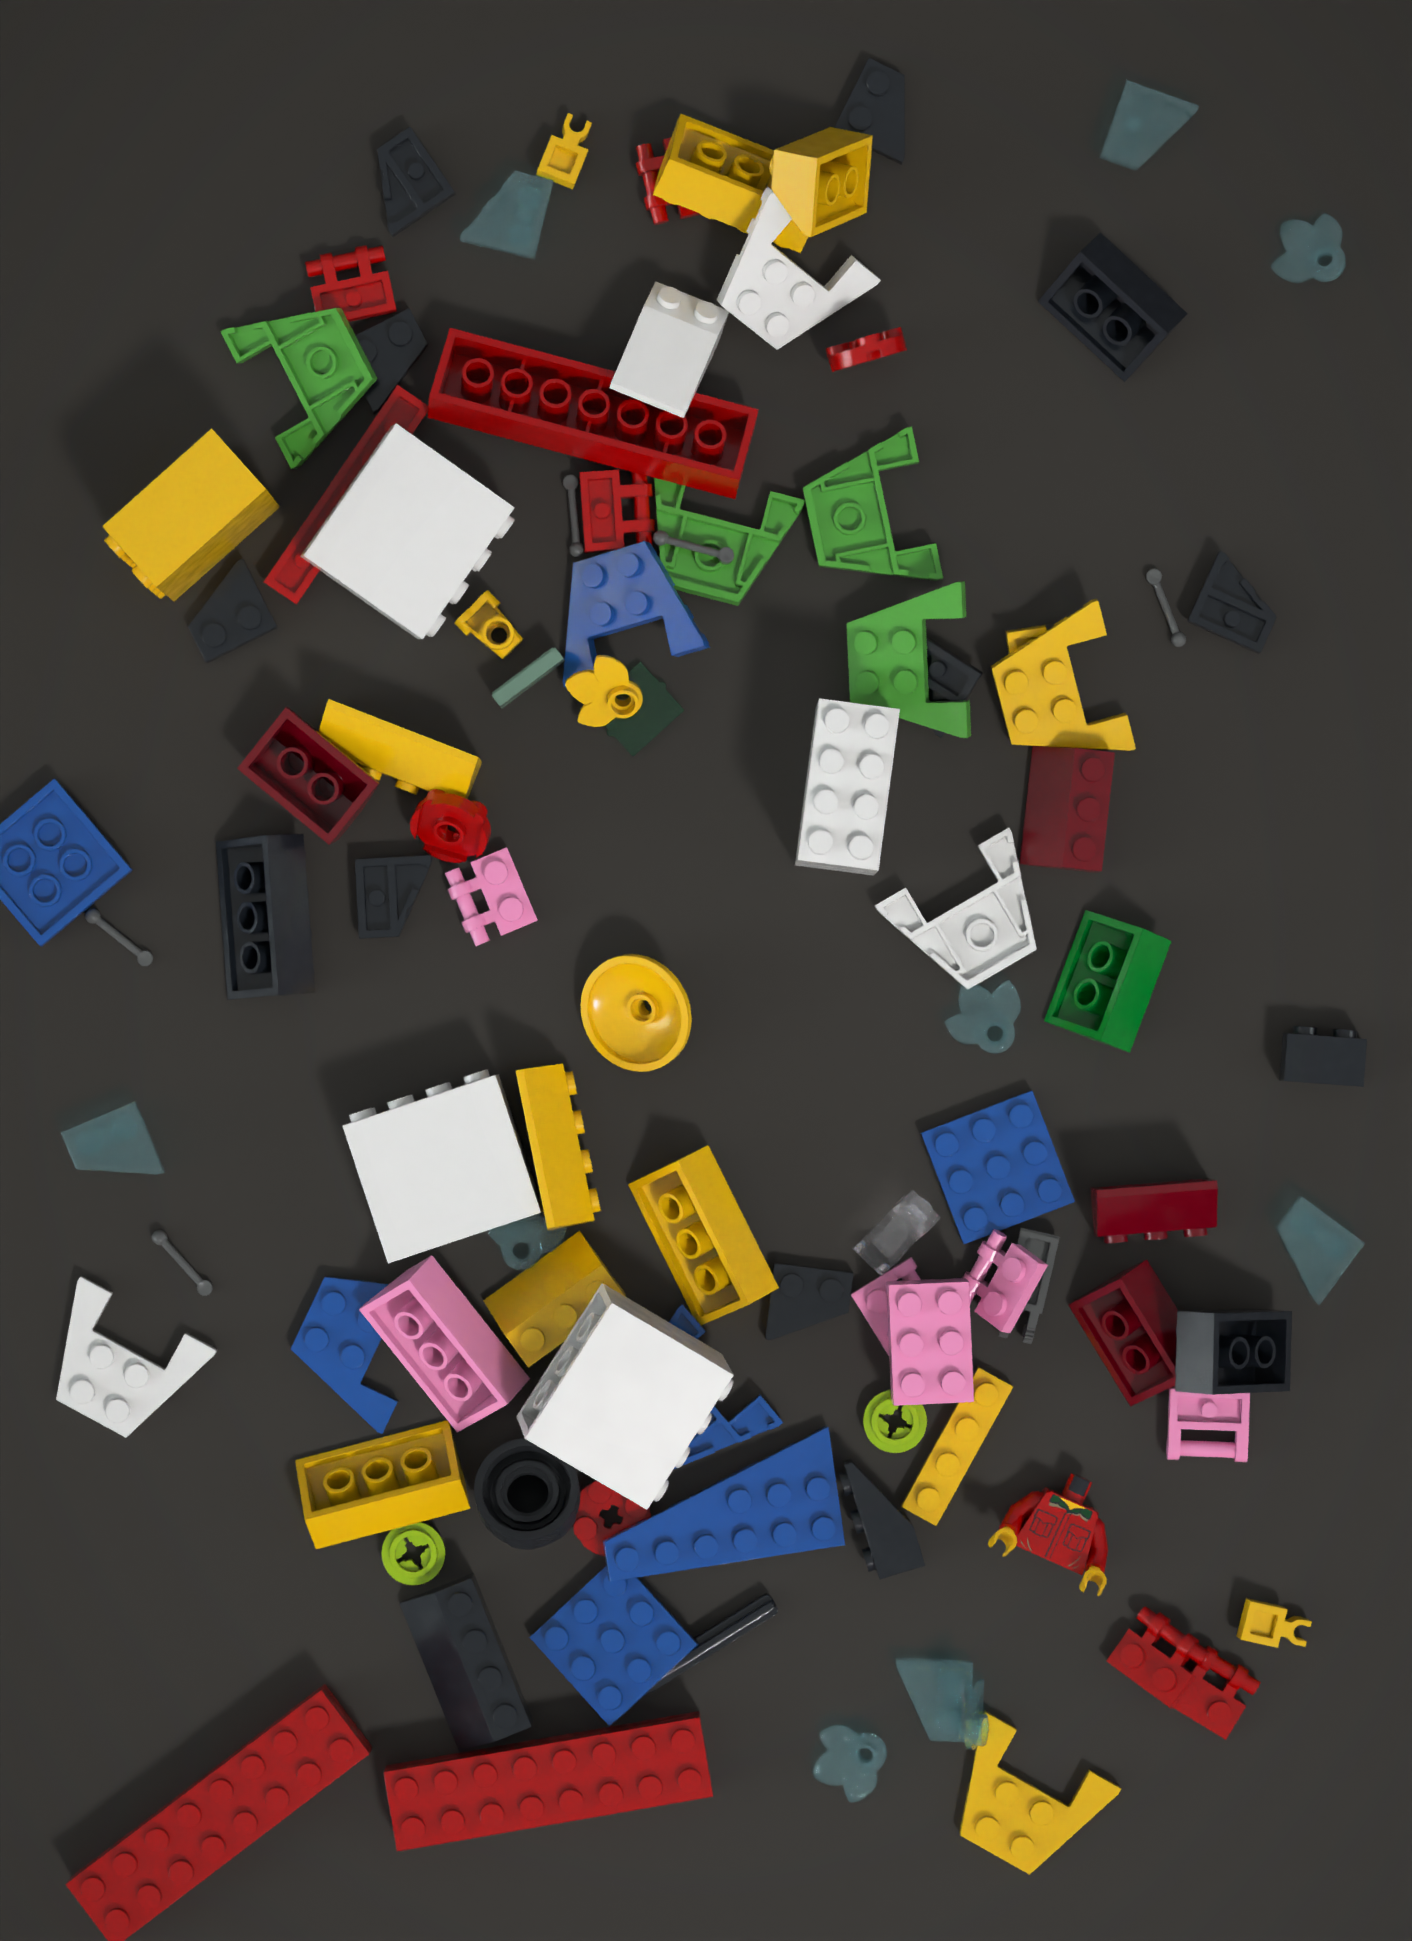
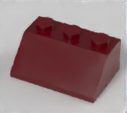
M288 706L285 707L237 768L329 845L340 839L364 809L380 784Z
M1032 746L1020 865L1092 873L1102 872L1115 752L1081 748Z
M1205 1178L1090 1188L1094 1235L1097 1237L1104 1236V1243L1128 1242V1234L1138 1233L1144 1234V1240L1167 1239V1231L1183 1230L1184 1237L1208 1235L1207 1228L1217 1227L1218 1184L1217 1180Z
M1147 1259L1120 1272L1069 1304L1070 1309L1130 1407L1175 1386L1178 1309Z

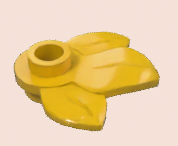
M597 655L594 661V670L579 671L565 681V686L570 694L584 704L577 719L583 725L592 727L605 726L615 717L629 718L633 716L642 706L643 695L640 687L629 680L626 666L621 661L608 655ZM620 694L629 695V697L625 700H619L616 698V696Z

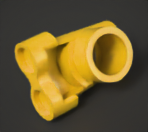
M487 590L454 624L466 636L472 633L501 659H504L521 643L523 638L499 610L500 602ZM498 628L504 629L507 633V638L502 643H496L492 640V633Z

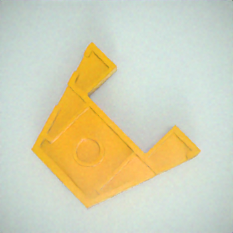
M1097 599L1090 600L1083 605L1084 607L1069 617H1064L1037 638L1031 639L990 666L1009 740L1012 745L1126 751L1136 749L1126 713L1086 723L1067 646L1107 635Z
M984 1711L981 1718L973 1769L960 1827V1836L1030 1875L1119 1794L1121 1788L1089 1769L1069 1805L1061 1802L998 1766L1017 1729L989 1712Z

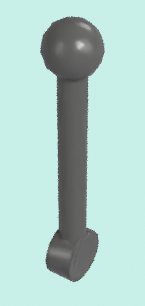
M567 475L563 479V486L568 491L572 544L569 547V552L574 557H581L585 552V547L580 543L575 491L578 488L579 481L576 476Z
M663 530L656 531L653 535V541L659 546L670 544L714 556L722 564H730L734 559V552L729 547H724L721 550L668 536Z
M1151 569L1146 574V581L1153 585L1172 632L1171 643L1175 647H1182L1187 639L1185 634L1179 631L1161 586L1162 574L1158 569Z
M91 908L86 911V921L90 924L96 923L137 956L140 965L149 966L152 964L154 957L151 952L139 949L103 920L97 909Z
M154 1231L152 1241L156 1245H162L197 1284V1291L200 1295H209L213 1290V1284L209 1280H203L167 1240L168 1237L165 1231Z

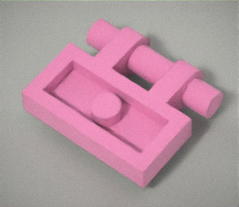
M507 847L470 862L476 875L471 880H464L459 867L445 873L451 887L447 889L451 900L456 899L465 920L461 924L465 933L470 932L475 947L490 941L484 927L488 924L495 922L500 935L503 936L538 921ZM480 889L490 909L482 914L478 913L470 894Z
M994 1229L989 1239L982 1241L977 1251L979 1254L977 1261L970 1272H965L963 1278L969 1281L970 1304L976 1294L981 1297L974 1312L999 1331L1011 1333L1048 1265L1019 1244L1011 1243L1007 1253H1005L1001 1248L1007 1236ZM994 1263L998 1266V1269L991 1282L988 1283L984 1279Z

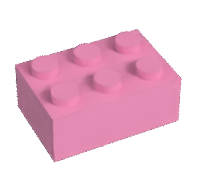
M966 1278L886 1281L890 1385L893 1405L974 1402L969 1281Z

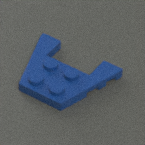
M643 541L573 563L563 685L565 688V681L571 675L583 670H594V661L597 656L594 639L660 619L664 620L671 656L680 657L710 648L707 638L699 631L693 620V614L688 606L682 602L674 588L673 580L651 543Z
M325 1276L291 1350L370 1426L383 1434L398 1400L362 1384L363 1377L382 1338L359 1309L389 1284Z
M683 1304L677 1308L669 1323L696 1339L706 1332ZM760 1394L730 1420H727L714 1405L710 1411L712 1418L708 1427L702 1434L696 1433L688 1446L690 1447V1453L683 1465L713 1454L715 1451L735 1443L745 1441L769 1429L777 1428L783 1423V1420Z

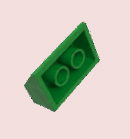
M1085 910L1044 1022L1130 1053L1172 941L1141 927Z

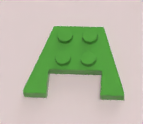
M333 308L241 327H232L221 331L236 363H244L272 346L308 414V419L275 437L291 469H297L303 465L378 379L342 308Z
M912 427L901 430L891 438L875 445L865 453L803 487L802 490L818 567L934 581L943 580L936 543L895 551L879 471L919 463Z
M654 478L657 531L663 530L668 536L718 550L729 547L734 552L733 561L730 564H722L714 556L670 544L659 546V558L673 580L675 590L739 606L803 510L805 500L770 491L762 525L758 530L681 510L680 507L686 486Z
M965 581L952 583L847 623L851 703L900 709V719L960 738L971 736L970 700L929 701L926 619L966 617Z

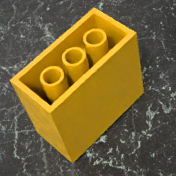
M211 428L102 526L109 534L104 541L119 558L133 568L131 571L146 588L160 599L166 595L175 602L280 506L267 489Z

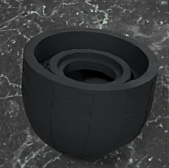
M525 1438L506 1442L494 1449L482 1462L474 1484L475 1501L482 1522L494 1536L511 1547L533 1550L549 1545L561 1539L576 1520L581 1495L575 1468Z

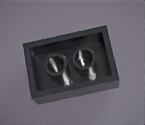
M1267 1309L1177 1311L1176 1392L1215 1395L1290 1391L1292 1311Z

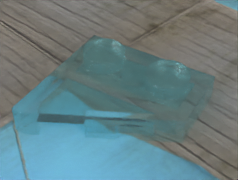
M1127 80L1099 158L1137 171L1197 112L1199 105Z
M514 171L502 185V189L489 200L478 217L461 233L460 241L535 260L554 181Z
M136 1102L61 1132L77 1170L154 1175L165 1172Z
M1298 1196L1276 1226L1312 1300L1318 1305L1323 1302L1365 1244L1302 1196Z
M896 1658V1667L929 1740L970 1742L973 1662L968 1660Z

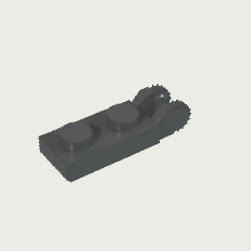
M1020 1227L1016 1244L1022 1245L1048 1265L1024 1308L1025 1311H1029L1023 1327L1022 1341L1032 1344L1039 1314L1043 1313L1060 1237ZM999 1331L998 1337L1008 1338L1010 1333Z

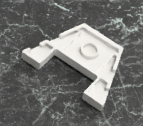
M767 187L761 196L762 205L755 219L752 218L746 231L748 237L740 255L736 254L717 301L722 307L778 350L875 287L881 280L851 255L829 282L823 286L771 243L792 218L772 189Z
M1010 828L978 845L980 852L998 882L928 923L925 921L906 888L875 905L876 910L967 990L1037 950Z
M80 1276L75 1291L56 1400L126 1438L216 1354L217 1349L185 1333L166 1369L94 1330L113 1292Z

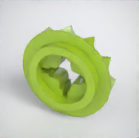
M891 1389L879 1393L869 1402L864 1412L863 1426L868 1439L877 1448L889 1453H901L912 1449L920 1442L926 1431L927 1416L922 1404L902 1405L901 1418L912 1426L911 1428L906 1426L904 1428L897 1427L895 1432H892L891 1437H887L889 1434V1424L882 1417H879V1413L892 1415L895 1409H898V1406H894L891 1401Z
M421 1522L392 1529L386 1536L382 1546V1561L386 1571L396 1581L406 1585H421L432 1580L440 1572L446 1555L442 1537L431 1525ZM406 1537L415 1547L429 1545L420 1555L423 1568L420 1569L418 1563L416 1564L413 1559L398 1561L407 1552Z

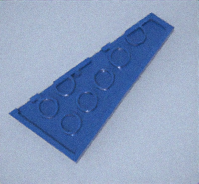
M825 1426L804 1439L782 1448L759 1462L757 1461L702 1489L701 1492L671 1505L666 1510L603 1540L608 1580L612 1582L845 1545L829 1427Z

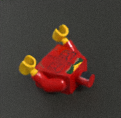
M1074 1473L1070 1474L1062 1494L1045 1487L1042 1492L1032 1491L1012 1504L999 1530L988 1540L990 1548L998 1539L1005 1543L1006 1550L1002 1554L1003 1557L1007 1556L1017 1546L1080 1575H1083L1085 1570L1086 1572L1079 1584V1589L1082 1592L1085 1591L1087 1582L1093 1581L1098 1585L1097 1596H1100L1107 1583V1578L1104 1574L1108 1555L1105 1523L1098 1517L1099 1512L1096 1509L1084 1504L1093 1482Z

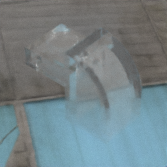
M911 1190L906 1196H902L852 1249L882 1276L941 1217L932 1209L927 1200L920 1197L914 1190Z

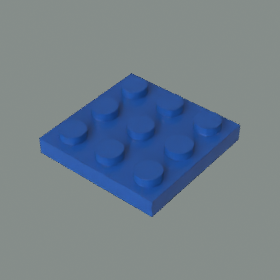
M55 778L0 824V900L40 947H43L133 871Z
M1032 1090L921 1132L963 1244L990 1235L994 1229L1001 1231L1075 1202Z
M606 1566L529 1637L609 1727L616 1723L699 1645L638 1577L610 1582Z

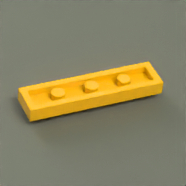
M977 1367L973 1374L974 1402L957 1403L901 1504L902 1508L935 1526L940 1521L1013 1388L1012 1385L980 1367Z

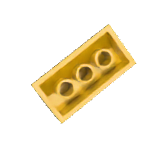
M680 114L659 169L653 195L662 198L670 204L680 205L700 213L705 218L718 220L736 227L743 233H747L746 231L752 218H756L762 205L760 199L764 190L767 187L772 188L770 161L774 155V150ZM792 219L773 243L779 247L789 248L801 253L808 237L802 234Z
M328 699L319 733L356 764L360 765L374 779L380 781L382 774L397 779L394 787L417 795L419 788L428 792L438 789L445 793L455 794L468 799L482 764L479 757Z
M563 1063L516 1070L547 1230L595 1221L593 1213L600 1212L601 1209L597 1189H588L585 1174L593 1172L589 1150H580L578 1134L585 1133L581 1110H572L570 1095L577 1094L573 1071L565 1072Z
M709 1145L628 1184L692 1315L700 1325L748 1306L779 1288Z
M447 1420L295 1460L304 1519L316 1549L470 1509L465 1478L451 1425Z

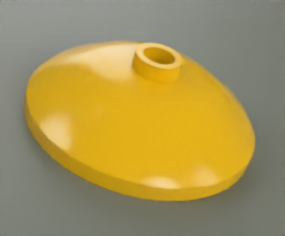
M624 954L603 962L588 977L581 995V1017L587 1036L603 1057L623 1069L646 1072L665 1066L680 1054L690 1035L692 1023L691 1007L682 984L666 966L647 956ZM645 1000L650 1004L651 1011L646 1009L644 1005Z

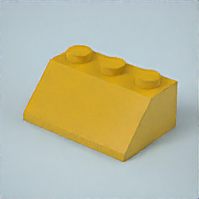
M829 127L774 150V155L770 161L771 189L804 236L813 237L867 213L873 135Z
M579 1230L491 1294L483 1302L506 1338L529 1368L566 1340L601 1283L625 1297L626 1293Z

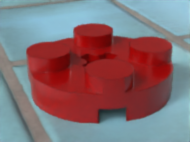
M898 327L865 336L855 341L832 346L825 350L831 370L834 372L907 350L902 328Z
M438 789L429 791L426 798L417 804L410 821V830L414 839L418 835L420 840L425 843L423 849L428 854L446 862H466L468 856H474L475 854L477 858L484 852L491 835V826L487 819L488 810L481 802L470 801L464 797L445 793ZM448 825L456 828L455 832L448 830Z
M594 1480L580 1491V1505L573 1524V1530L584 1547L595 1554L605 1556L603 1540L644 1519L650 1518V1507L646 1510L604 1484ZM611 1505L619 1508L618 1515L623 1517V1520L620 1524L613 1523L611 1527H607L604 1525L605 1519L600 1516V1512L602 1509L609 1510Z

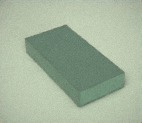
M552 647L493 691L492 697L501 709L564 663V658L556 648Z

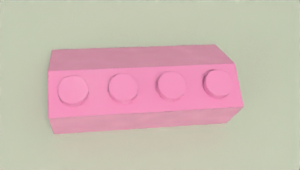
M432 1255L406 1270L359 1309L456 1432L463 1430L509 1404L530 1379Z

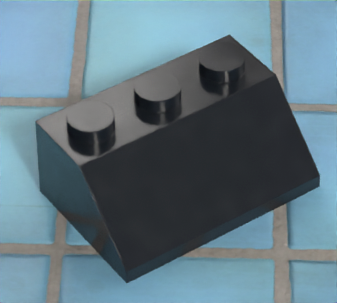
M1101 232L1078 253L1038 300L1046 310L1124 382L1188 314Z

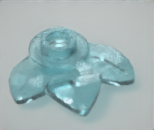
M1324 213L1316 220L1314 226L1301 220H1290L1281 224L1280 235L1287 252L1271 264L1272 270L1279 277L1293 283H1302L1311 278L1321 282H1330L1337 279L1343 273L1346 266L1345 254L1340 248L1343 233L1339 223L1333 217ZM1328 255L1333 258L1328 266L1318 264L1322 256Z
M1007 980L999 985L992 994L980 985H976L969 990L961 986L958 997L961 1014L945 1021L949 1033L962 1044H978L988 1053L997 1054L1006 1051L1013 1044L1015 1038L1013 1022L1021 1011V1002L1015 986ZM992 1026H997L1002 1030V1037L997 1042L991 1041L987 1036L988 1029Z
M543 1210L541 1213L490 1229L488 1233L497 1244L502 1246V1257L508 1266L516 1270H526L538 1262L541 1254L557 1249L566 1234L567 1227L548 1231ZM523 1242L528 1245L529 1253L525 1258L515 1256L514 1246L517 1243Z
M967 1671L963 1674L959 1686L960 1698L963 1704L959 1722L960 1741H965L967 1749L975 1750L977 1746L986 1745L989 1722L987 1714H983L984 1679H979L972 1688L970 1683L971 1671Z
M833 1725L822 1730L819 1735L828 1750L816 1762L813 1771L814 1778L826 1785L838 1786L843 1784L849 1802H858L864 1799L877 1785V1770L883 1766L887 1758L885 1743L873 1733L858 1734L847 1725ZM860 1749H869L872 1752L873 1758L864 1759L860 1754Z

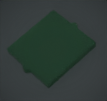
M641 662L628 675L629 680L636 683L642 691V706L633 716L629 718L615 717L610 723L605 725L608 729L607 735L609 737L614 736L632 757L684 712V709L667 692L666 683H659ZM627 694L616 696L619 700H625L629 697Z

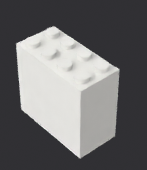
M395 423L384 435L300 557L415 638L423 639L425 635L433 637L446 619L441 612L448 602L456 604L467 590L469 584L464 582V579L471 569L474 572H479L492 552L487 547L494 537L502 539L515 519L510 514L515 507Z
M819 698L815 710L795 865L872 876L879 871L900 709Z
M483 1070L463 1077L466 1085L452 1089L451 1083L447 1082L426 1089L427 1098L414 1101L413 1095H408L387 1102L388 1111L377 1114L375 1107L351 1114L349 1115L351 1123L343 1125L388 1263L543 1211V1206L499 1074L490 1076L488 1070Z
M601 1283L516 1417L526 1440L647 1510L653 1500L658 1502L664 1495L669 1484L667 1478L674 1467L680 1468L686 1461L690 1453V1447L688 1446L696 1433L700 1435L708 1427L712 1418L710 1411L718 1400L723 1401L731 1391L734 1374L720 1352Z

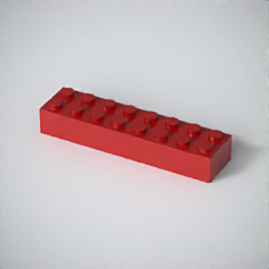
M449 328L429 395L428 418L736 499L759 409L695 393L685 417L682 418L610 389L609 387L616 371Z
M324 1684L76 1872L65 1885L108 1941H124L368 1756L373 1747Z
M700 1711L386 1765L383 1772L397 1852L713 1797V1786Z

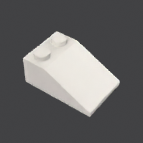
M655 282L609 388L684 418L718 346L729 311L673 287Z

